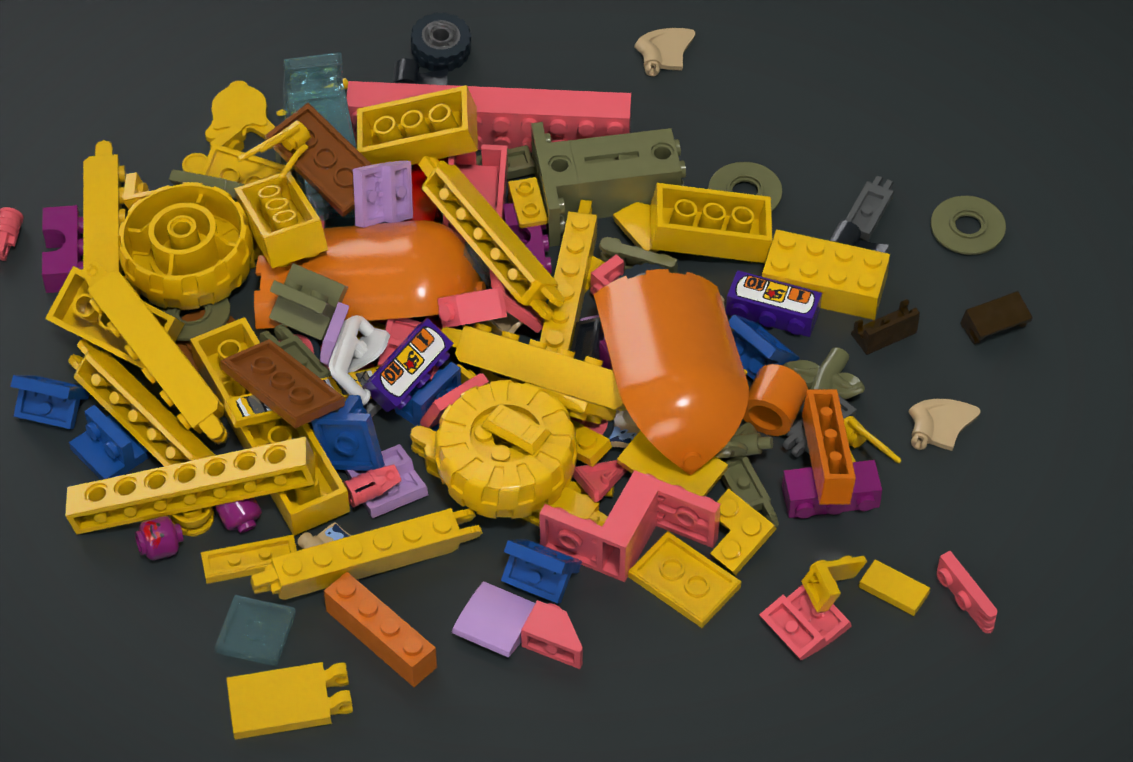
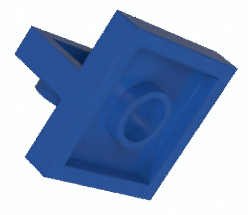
M735 314L729 320L730 327L734 329L732 334L743 369L747 370V375L753 380L758 371L765 365H783L789 361L799 360V356L760 324Z
M450 362L443 370H438L433 376L432 381L428 380L419 389L415 386L409 393L412 396L411 400L400 410L396 407L395 413L413 425L420 426L422 417L432 403L461 385V368ZM439 424L435 425L430 429L437 431L439 429Z
M13 375L11 387L19 389L13 417L74 429L80 399L89 398V392L81 385L36 375Z
M349 395L345 401V406L341 407L337 413L330 412L311 421L315 436L335 470L368 471L382 468L385 465L372 416L367 414L360 395Z
M95 405L84 411L87 420L85 425L86 431L69 442L70 450L100 480L125 475L152 456L111 414L106 417Z
M528 539L508 540L504 552L510 554L501 581L558 604L562 602L571 574L579 572L582 561Z

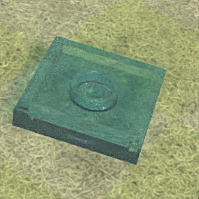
M234 595L215 645L216 653L277 666L296 615L295 608Z

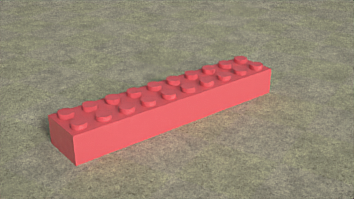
M349 81L345 104L348 141L351 144H357L358 108L460 86ZM467 86L477 106L478 150H481L482 144L505 145L508 149L527 145L530 152H532L531 123L543 122L544 132L550 133L551 142L630 133L631 93Z

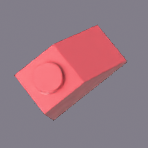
M502 287L437 298L439 316L444 328L446 326H460L507 317Z
M537 600L521 629L522 647L580 669L583 664V647L567 611L562 610L555 604H546Z

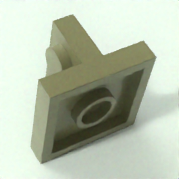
M293 263L284 284L273 281L270 292L278 295V298L269 318L323 341L338 302L342 303L348 287Z

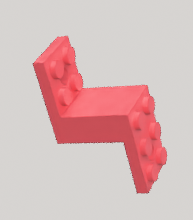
M634 470L603 526L597 525V523L590 519H582L569 514L562 508H554L545 504L540 512V544L581 560V565L625 582L628 578V571L637 562L656 526L713 548L718 540L721 504L715 502L710 497L699 496L679 485H671L658 480L651 474H643Z

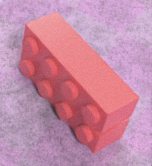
M482 144V165H477L476 151L449 157L448 165H456L504 220L508 147L505 145ZM443 214V225L460 234ZM471 247V249L473 250V252H474V254H475V256H476V259H477V260H482V259L480 258V256H479V255L474 251V249Z

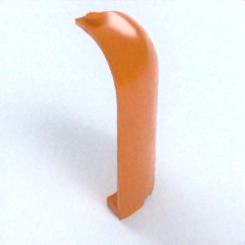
M421 220L381 223L365 228L358 226L323 228L328 250L320 252L315 257L302 258L293 261L285 267L271 268L265 256L258 255L255 274L261 276L260 291H254L256 329L275 328L281 324L269 318L278 298V295L270 292V288L274 280L284 284L293 263L348 287L342 301L343 304L349 305L345 320L355 315L362 316L367 321L439 315L437 298L486 290V285L484 281H481L478 261L470 245L460 234L441 223Z
M669 269L646 270V274L629 279L627 276L621 277L594 294L619 394L631 418L645 437L665 457L686 473L692 475L718 454L730 441L740 426L749 399L748 381L718 287L699 275L686 272L685 275L669 273Z

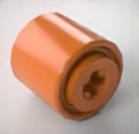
M769 364L763 366L758 371L749 388L748 405L743 419L746 423L750 422L754 425L758 432L771 436L785 435L790 431L805 401L808 389L806 381L800 374L783 365Z

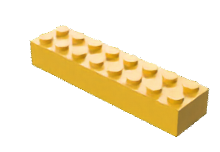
M245 317L190 339L193 360L205 382L223 405L226 398L250 394L248 390L221 370V360L260 343ZM224 409V415L244 449L306 436L315 455V485L270 494L294 536L350 512L348 490L308 423L295 429L283 418L235 428Z

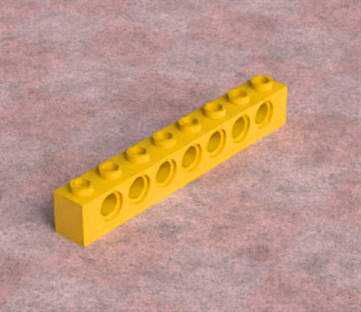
M305 436L67 487L65 516L77 535L315 485V455Z

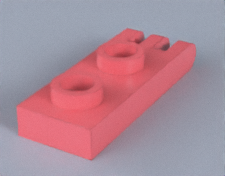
M951 551L942 554L937 568L938 580L944 587L950 589L955 596L958 606L969 613L984 633L993 632L998 612L997 608Z

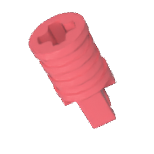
M10 207L0 209L1 261H6L11 246L15 247L24 219L20 211Z
M393 464L368 470L366 473L344 481L343 484L348 490L349 503L352 507H356L359 504L383 495L385 491L402 480L396 466ZM370 485V487L357 493L355 491L363 486Z

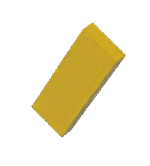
M294 535L201 552L206 583L230 580L263 572L264 567L271 564L273 557L297 551Z

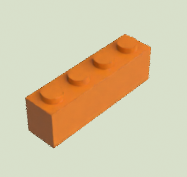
M807 389L802 418L819 505L850 504L856 477L837 389Z
M348 572L344 573L324 590L326 612L410 685L415 687L437 668L436 647Z

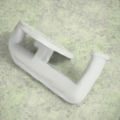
M355 315L343 322L329 362V370L331 376L349 395H360L362 403L365 405L370 399V391L359 386L348 373L355 372L377 359L386 349L390 334L385 330L373 327L364 317ZM358 331L363 335L360 339L356 337Z

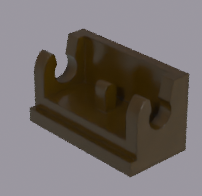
M1016 291L967 309L960 324L965 329L972 343L977 344L980 343V340L1017 325L1020 327L1026 326V323L1031 322L1033 317L1020 293Z
M908 299L900 302L899 310L863 325V319L855 321L854 330H852L851 335L866 355L917 333L920 312L916 307L909 312Z

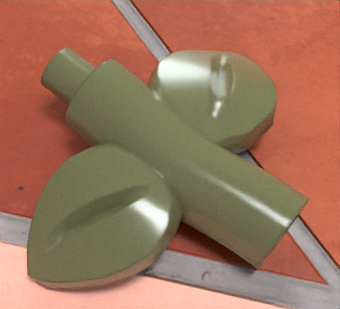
M832 348L820 366L807 360L789 361L783 365L800 374L806 381L808 389H837L838 395L843 399L856 396L865 390L863 382L857 376L850 373H841L850 358L849 354L841 348Z
M747 422L737 429L730 441L715 457L728 458L761 454L763 449L773 448L772 436L761 437V434L757 433L754 425Z

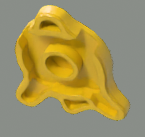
M244 81L230 83L212 101L211 111L213 120L205 131V137L208 142H211L235 124L242 129L243 141L246 140L249 132H253L265 139V135L274 129L275 126L267 118L268 111L264 95L259 90L248 86Z

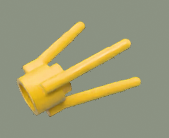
M296 120L277 135L248 150L237 159L241 162L258 152L263 153L281 142L287 150H296L278 176L279 180H283L300 155L308 149L306 142L311 136L308 129L300 121Z
M848 416L843 419L849 446L857 448L868 440L896 463H901V458L869 433L855 417ZM851 453L852 462H856Z

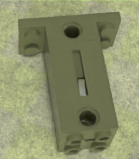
M543 122L531 123L532 159L535 165L534 175L537 178L548 218L546 234L548 235L549 247L560 246V234L564 233L568 211L578 212L581 199L592 201V214L597 215V219L613 217L614 213L635 202L651 205L657 183L684 186V181L681 178L686 177L684 160L679 161L678 156H681L679 139H674L672 128L551 142L550 133L544 132Z

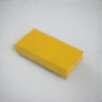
M876 559L859 582V588L912 616H915L930 593V587Z

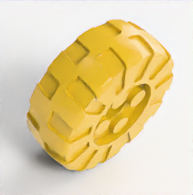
M183 182L180 185H167L158 188L144 199H139L128 210L125 221L121 222L119 227V259L127 281L139 296L142 294L149 299L150 303L162 308L172 307L180 308V310L199 309L200 306L210 303L215 304L231 294L232 290L240 287L250 272V264L254 260L253 234L243 207L239 202L233 200L231 194L216 186L210 187L203 185V183Z
M512 380L491 381V384L480 387L476 385L460 394V398L452 405L449 404L440 418L439 430L436 431L435 460L442 484L446 483L449 495L462 507L467 506L476 511L478 515L494 519L496 517L516 519L531 516L532 512L543 508L545 504L550 506L561 497L564 487L569 486L573 477L577 461V439L569 412L556 397H551L546 393V390L525 382L521 384L514 383ZM499 404L508 407L551 432V435L534 455L482 427L483 422Z

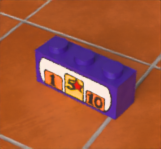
M737 270L727 294L726 315L733 316L735 314L766 327H774L795 335L811 337L820 312L822 293Z
M427 318L416 326L363 384L362 388L368 389L371 397L386 412L396 407L400 410L411 400L412 396L409 393L415 386L418 389L421 388L430 379L431 375L428 372L434 365L437 368L440 367L449 358L450 354L447 351L454 343Z

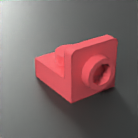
M617 254L591 272L590 291L593 296L601 288L624 274V260Z

